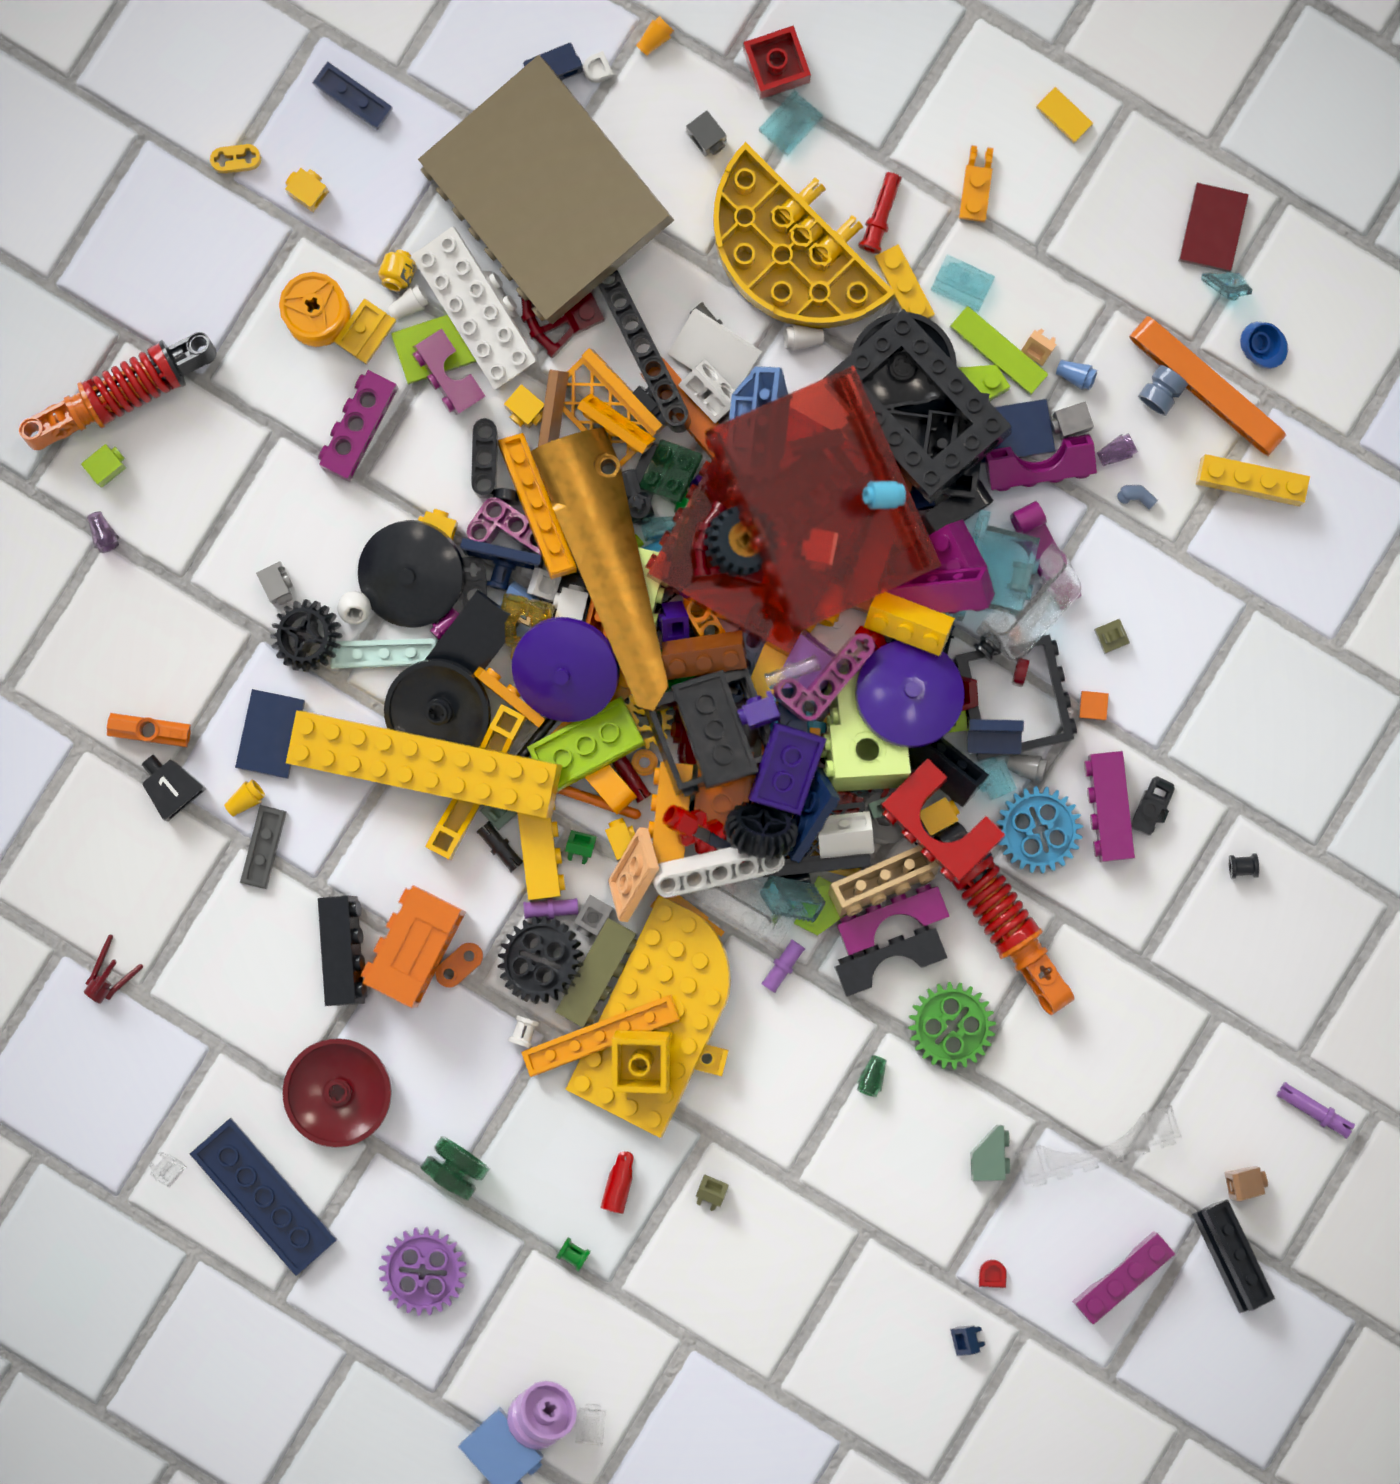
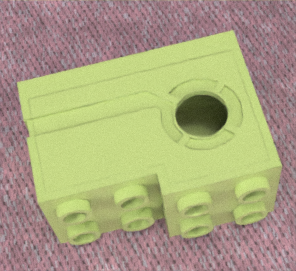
M857 671L829 704L830 715H827V732L823 734L826 742L820 757L824 758L825 768L823 770L836 792L898 788L911 774L908 748L895 746L881 740L863 722L855 699V686L860 672ZM829 682L827 690H824V695H829L832 687Z

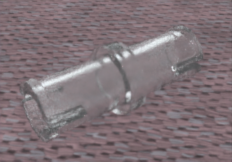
M814 654L795 663L790 661L786 663L785 667L765 673V680L770 690H772L780 680L792 678L800 681L799 678L821 671V666L817 656Z

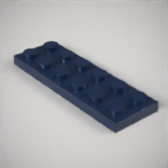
M229 1118L190 1153L191 1157L295 1276L301 1273L338 1240L232 1118Z

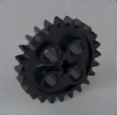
M544 916L540 922L537 917H533L532 924L523 920L522 929L514 926L516 933L514 936L506 934L510 942L509 944L501 943L500 946L506 949L505 953L498 954V957L503 959L504 962L497 965V967L505 971L500 975V978L504 981L508 980L505 987L509 990L513 989V995L516 997L521 995V999L525 1002L531 999L532 1003L538 1004L539 999H541L542 1002L548 1004L549 996L557 1001L559 1000V991L566 995L568 994L565 987L567 984L575 986L571 979L573 976H581L575 970L576 967L584 966L582 962L577 960L584 953L576 949L581 945V942L577 939L573 940L577 934L572 930L568 931V925L565 923L560 925V921L555 918L550 921L548 917ZM538 937V944L530 949L531 941ZM561 946L560 955L554 958V950ZM525 951L539 958H545L552 963L561 965V968L555 969L542 962H536L529 957L521 956L520 952ZM527 962V970L520 974V967ZM551 971L550 980L543 983V976Z

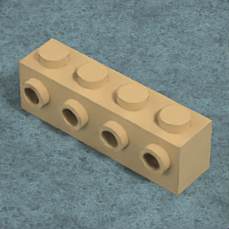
M917 846L832 883L828 894L840 917L845 914L853 916L863 910L862 907L868 904H872V906L881 904L891 894L901 895L906 893L916 883L920 882L923 885L935 879L940 865L935 860L930 863L920 853L922 848Z

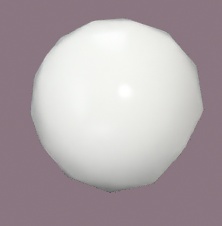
M351 591L341 596L337 610L344 622L353 625L360 624L367 620L371 611V604L364 593Z

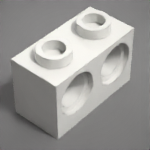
M706 359L678 384L714 423L730 410L731 396L735 389Z

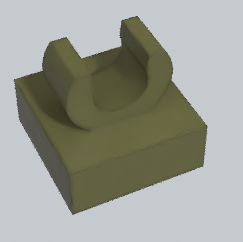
M1120 618L1094 629L1104 654L1130 643Z
M704 1174L695 1196L698 1197L697 1205L700 1206L702 1200L712 1203L711 1211H714L717 1206L721 1207L729 1184Z

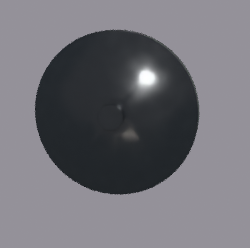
M900 312L884 315L871 322L856 339L851 354ZM907 312L956 365L953 345L943 329L927 317ZM905 350L894 357L893 363H887L873 375L874 379L872 381L864 383L883 406L910 400L928 399L936 395L943 396L933 384L930 385L927 382V377L915 364L912 366L909 363Z
M403 520L382 528L369 539L360 555L358 582L361 593L367 596L371 609L379 617L397 626L415 628L438 621L456 605L464 586V564L457 546L441 529L423 521Z
M427 659L412 664L394 679L385 698L384 718L388 729L479 747L490 726L491 707L484 686L470 670L450 660Z

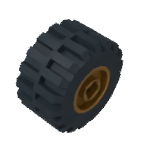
M748 505L735 506L718 514L709 523L711 526L706 528L705 534L708 535V538L704 539V546H708L709 549L705 551L707 557L711 555L713 558L710 562L712 566L718 565L720 567L719 572L723 574L728 572V576L732 577L738 575L740 577L747 576L765 568L769 564L768 561L772 560L775 556L773 550L778 547V543L774 542V538L778 537L777 531L772 532L771 527L775 526L773 521L767 522L766 518L768 515L765 512L759 514L758 508H748Z

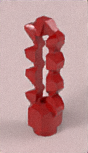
M671 805L663 815V823L677 833L679 843L686 847L695 844V852L698 854L718 850L693 835L699 829L698 824L726 840L723 824L717 819L707 822V814L700 809L688 811L683 807Z

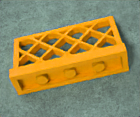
M589 348L586 350L582 357L567 371L569 372L568 379L572 376V383H567V386H572L571 402H564L563 413L581 431L588 430L583 424H590V429H594V424L599 423L579 421L576 418L575 405L580 403L575 402L576 386H590V393L593 395L594 386H605L609 390V402L604 403L613 408V405L624 406L627 409V419L631 421L632 415L638 421L633 423L635 425H642L649 432L648 434L653 437L666 427L637 399L630 387L593 349ZM583 364L591 372L590 383H576V371ZM596 377L601 383H594V378ZM613 396H614L619 402H613ZM565 405H571V411ZM608 434L611 444L626 443L623 440H612V436ZM627 446L626 455L619 461L621 468L637 453L630 450Z

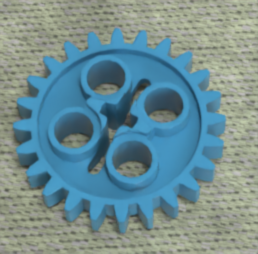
M1035 786L1033 794H1030L1025 788L1023 789L1022 798L1016 793L1013 794L1015 803L1005 802L1009 808L1008 811H999L1004 820H997L996 824L1002 826L1001 831L1005 834V838L998 846L1006 845L1007 849L1002 853L1003 856L1011 853L1013 856L1010 863L1012 864L1019 860L1020 870L1027 864L1029 865L1030 873L1034 872L1036 866L1039 867L1041 873H1044L1047 865L1051 871H1055V862L1062 867L1065 866L1063 857L1072 859L1073 855L1069 850L1079 849L1074 840L1083 838V836L1076 833V830L1083 828V825L1075 824V820L1081 817V815L1072 814L1071 811L1076 805H1066L1068 796L1061 800L1058 799L1059 790L1049 795V787H1045L1043 792L1039 793L1038 787ZM1048 805L1054 810V816L1051 820H1045L1041 817L1040 810L1042 806ZM1030 807H1033L1039 826H1045L1046 828L1042 835L1049 849L1047 853L1044 852L1040 835L1034 834L1032 829L1036 828V824L1029 811ZM1023 814L1029 819L1026 829H1020L1016 826L1015 818L1017 815ZM1055 830L1063 835V842L1058 846L1053 845L1049 839L1050 833ZM1029 839L1034 840L1038 845L1037 852L1032 855L1024 850V843Z

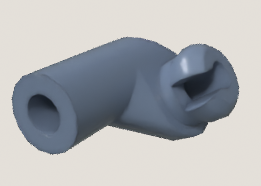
M1125 485L1121 487V491L1117 494V499L1121 503L1127 504L1130 500H1139L1149 510L1158 501L1142 485Z

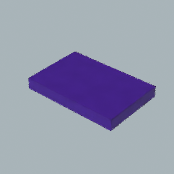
M774 722L748 799L752 802L801 815L826 738Z

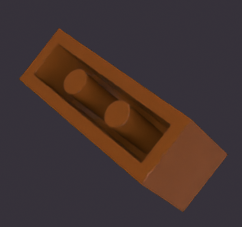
M739 630L662 642V659L667 680L710 674L721 670L730 671L747 668V653L743 631Z

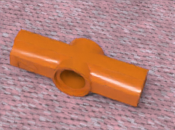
M110 713L108 718L107 736L186 748H188L190 741L191 724ZM148 723H153L155 726V733L151 737L143 735V727Z

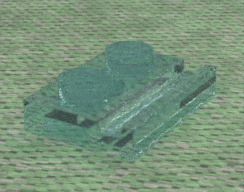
M794 90L764 122L759 131L788 156L823 118V115Z
M947 254L930 291L962 306H969L978 313L995 276Z

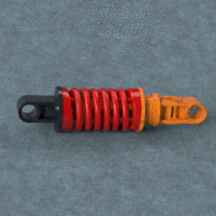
M195 332L169 347L161 340L158 344L148 348L147 354L149 358L145 352H140L138 355L140 362L133 356L129 359L131 367L126 361L120 363L122 371L117 366L111 368L113 376L110 375L109 371H103V381H101L99 376H94L92 379L77 383L79 393L72 397L68 395L64 397L63 401L51 405L44 411L23 420L19 426V434L31 449L42 450L46 446L64 439L78 430H85L86 426L95 422L100 428H103L106 424L114 421L116 415L122 417L125 411H133L134 406L137 408L141 407L143 401L145 403L151 402L152 396L159 398L161 391L169 393L171 388L173 390L180 386H186L184 376L212 363L217 355L216 348L207 334L203 332ZM206 346L203 350L197 351L200 347ZM38 431L35 436L31 437L34 432Z
M955 822L935 835L934 839L940 842H955L965 837L968 832L962 824ZM990 852L959 884L955 880L951 883L958 892L964 891L961 894V898L964 901L971 899L967 902V907L969 909L976 908L972 915L975 918L983 915L978 920V924L980 926L989 924L984 928V933L986 935L995 933L990 937V942L996 944L999 958L1010 957L1012 959V962L1015 964L1014 969L1016 972L1020 971L1026 982L1037 996L1042 1008L1048 1014L1053 1015L1074 1001V994L1048 958L1046 947L1041 946L1037 939L1042 934V929L1038 927L1032 917H1028L1029 911L1022 909L1023 902L1016 900L1018 897L1017 893L1010 892L1012 886L1010 883H1005L1006 876L1003 874L997 875L1000 867L995 865L992 857L993 854ZM1041 971L1044 973L1042 979L1038 976Z

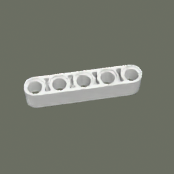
M730 847L658 864L659 870L652 883L659 895L673 897L773 874L782 869L785 860L783 856L780 859L772 857L770 861L766 858L758 860L757 857L753 856L748 858L747 854H739L738 849Z

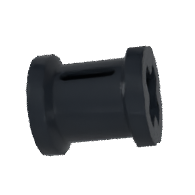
M1253 853L1250 857L1229 855L1228 865L1231 879H1236V876L1253 875L1254 878L1259 877L1257 853Z

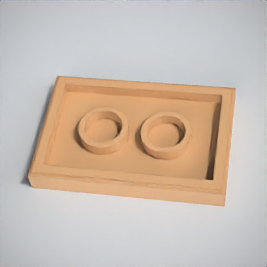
M639 827L608 880L619 921L622 922L629 921L659 870L648 828Z

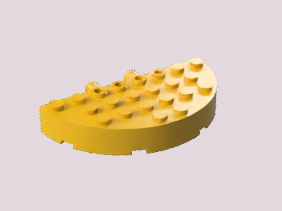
M745 142L734 154L721 178L715 197L713 215L714 239L721 264L732 284L741 295L754 307L776 320L790 325L795 324L816 329L835 328L858 322L873 315L894 299L895 292L847 244L863 228L860 221L856 223L855 220L857 218L851 215L837 231H834L809 206L821 193L826 191L822 183L819 185V180L814 177L799 194L796 193Z

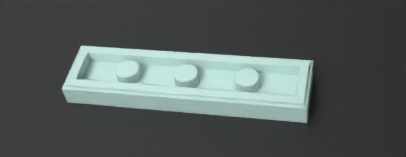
M438 639L335 641L341 645V648H333L332 650L336 657H330L331 669L409 667L412 664L423 661L436 645Z

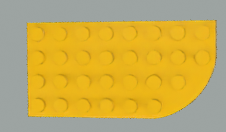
M659 895L636 942V946L631 952L598 1021H603L657 999L672 995L681 1020L654 1030L655 1032H670V1086L667 1093L612 1092V1047L581 1058L565 1089L659 1138L663 1137L722 1015L730 994L731 972L726 950L718 934L703 917Z

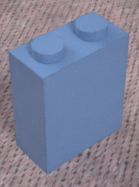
M501 1407L467 1436L458 1447L491 1484H522L520 1479L527 1472L531 1476L543 1465L540 1460L543 1459L544 1455L540 1450L527 1448L516 1441L509 1429L508 1415Z

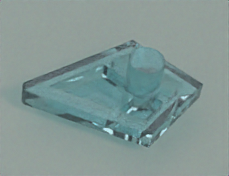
M1240 273L1202 274L1201 280L1229 300L1235 301L1240 296L1252 294V288Z

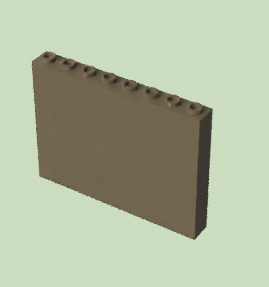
M540 55L536 56L418 158V161L423 166L420 169L430 182L434 179L439 186L436 191L445 201L450 199L455 207L452 208V211L461 221L466 219L471 227L468 228V231L477 241L482 239L487 247L484 248V251L493 261L498 259L503 267L500 268V271L509 281L514 279L519 286L516 289L518 294L525 301L530 300L535 306L532 309L534 314L541 321L547 320L551 324H554L674 221V218Z

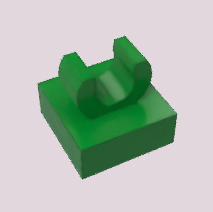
M571 830L565 852H568V860L572 861L573 855L577 854L583 857L582 864H586L588 857L591 858L597 836Z

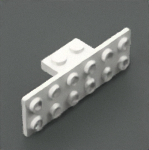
M450 227L412 255L418 268L494 389H499L537 362L536 356L513 321L519 316L515 310L517 308L515 301L505 294L502 289L503 283L496 273L482 271L455 227Z

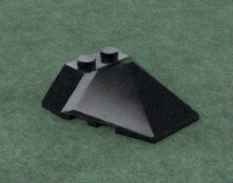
M982 393V394L986 397V399L989 401V395H990V394H989V393ZM936 395L923 400H910L884 405L932 459L969 428L963 422L962 415L952 404L948 405L945 402L944 396ZM874 443L872 460L902 473ZM981 461L949 487L944 494L975 499Z

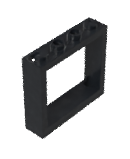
M1050 634L996 646L1000 652L993 654V656L1041 645L1044 648L1063 733L1022 742V752L1072 741L1074 739L1073 734L1077 733L1074 718H1069L1067 708L1071 707L1068 692H1063L1061 682L1065 681L1062 666H1057L1055 656L1059 655L1056 640H1051ZM978 651L956 655L954 661L961 676L972 678L968 662L985 657ZM979 706L966 710L968 720L981 719ZM976 754L978 762L1010 755Z
M747 668L724 672L729 687L740 684L745 700L758 696ZM672 691L664 693L654 711L644 709L676 796L684 794L685 797L700 792L699 788L705 785L702 776L684 783L681 781L656 712L677 706ZM769 724L757 728L764 750L771 733ZM762 756L754 758L757 768L760 765Z

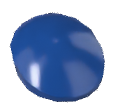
M1253 322L1243 330L1240 338L1241 349L1246 358L1255 365L1272 369L1285 361L1288 353V344L1279 328L1267 322Z

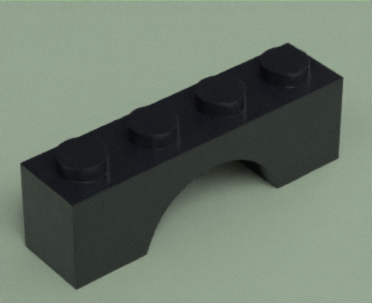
M926 925L913 930L915 936L905 939L903 935L888 940L890 945L880 949L877 944L864 949L865 955L856 959L853 954L838 959L840 965L834 968L845 996L848 997L871 988L873 974L877 966L889 957L904 956L910 958L921 968L948 958L937 929L933 928L930 930L929 926Z

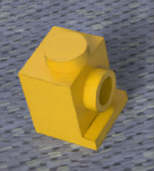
M623 817L608 823L610 828L605 830L617 861L621 859L635 835L632 825L627 827Z
M707 1045L702 1056L705 1053L711 1054L712 1062L709 1064L703 1063L701 1056L695 1070L722 1076L729 1050Z

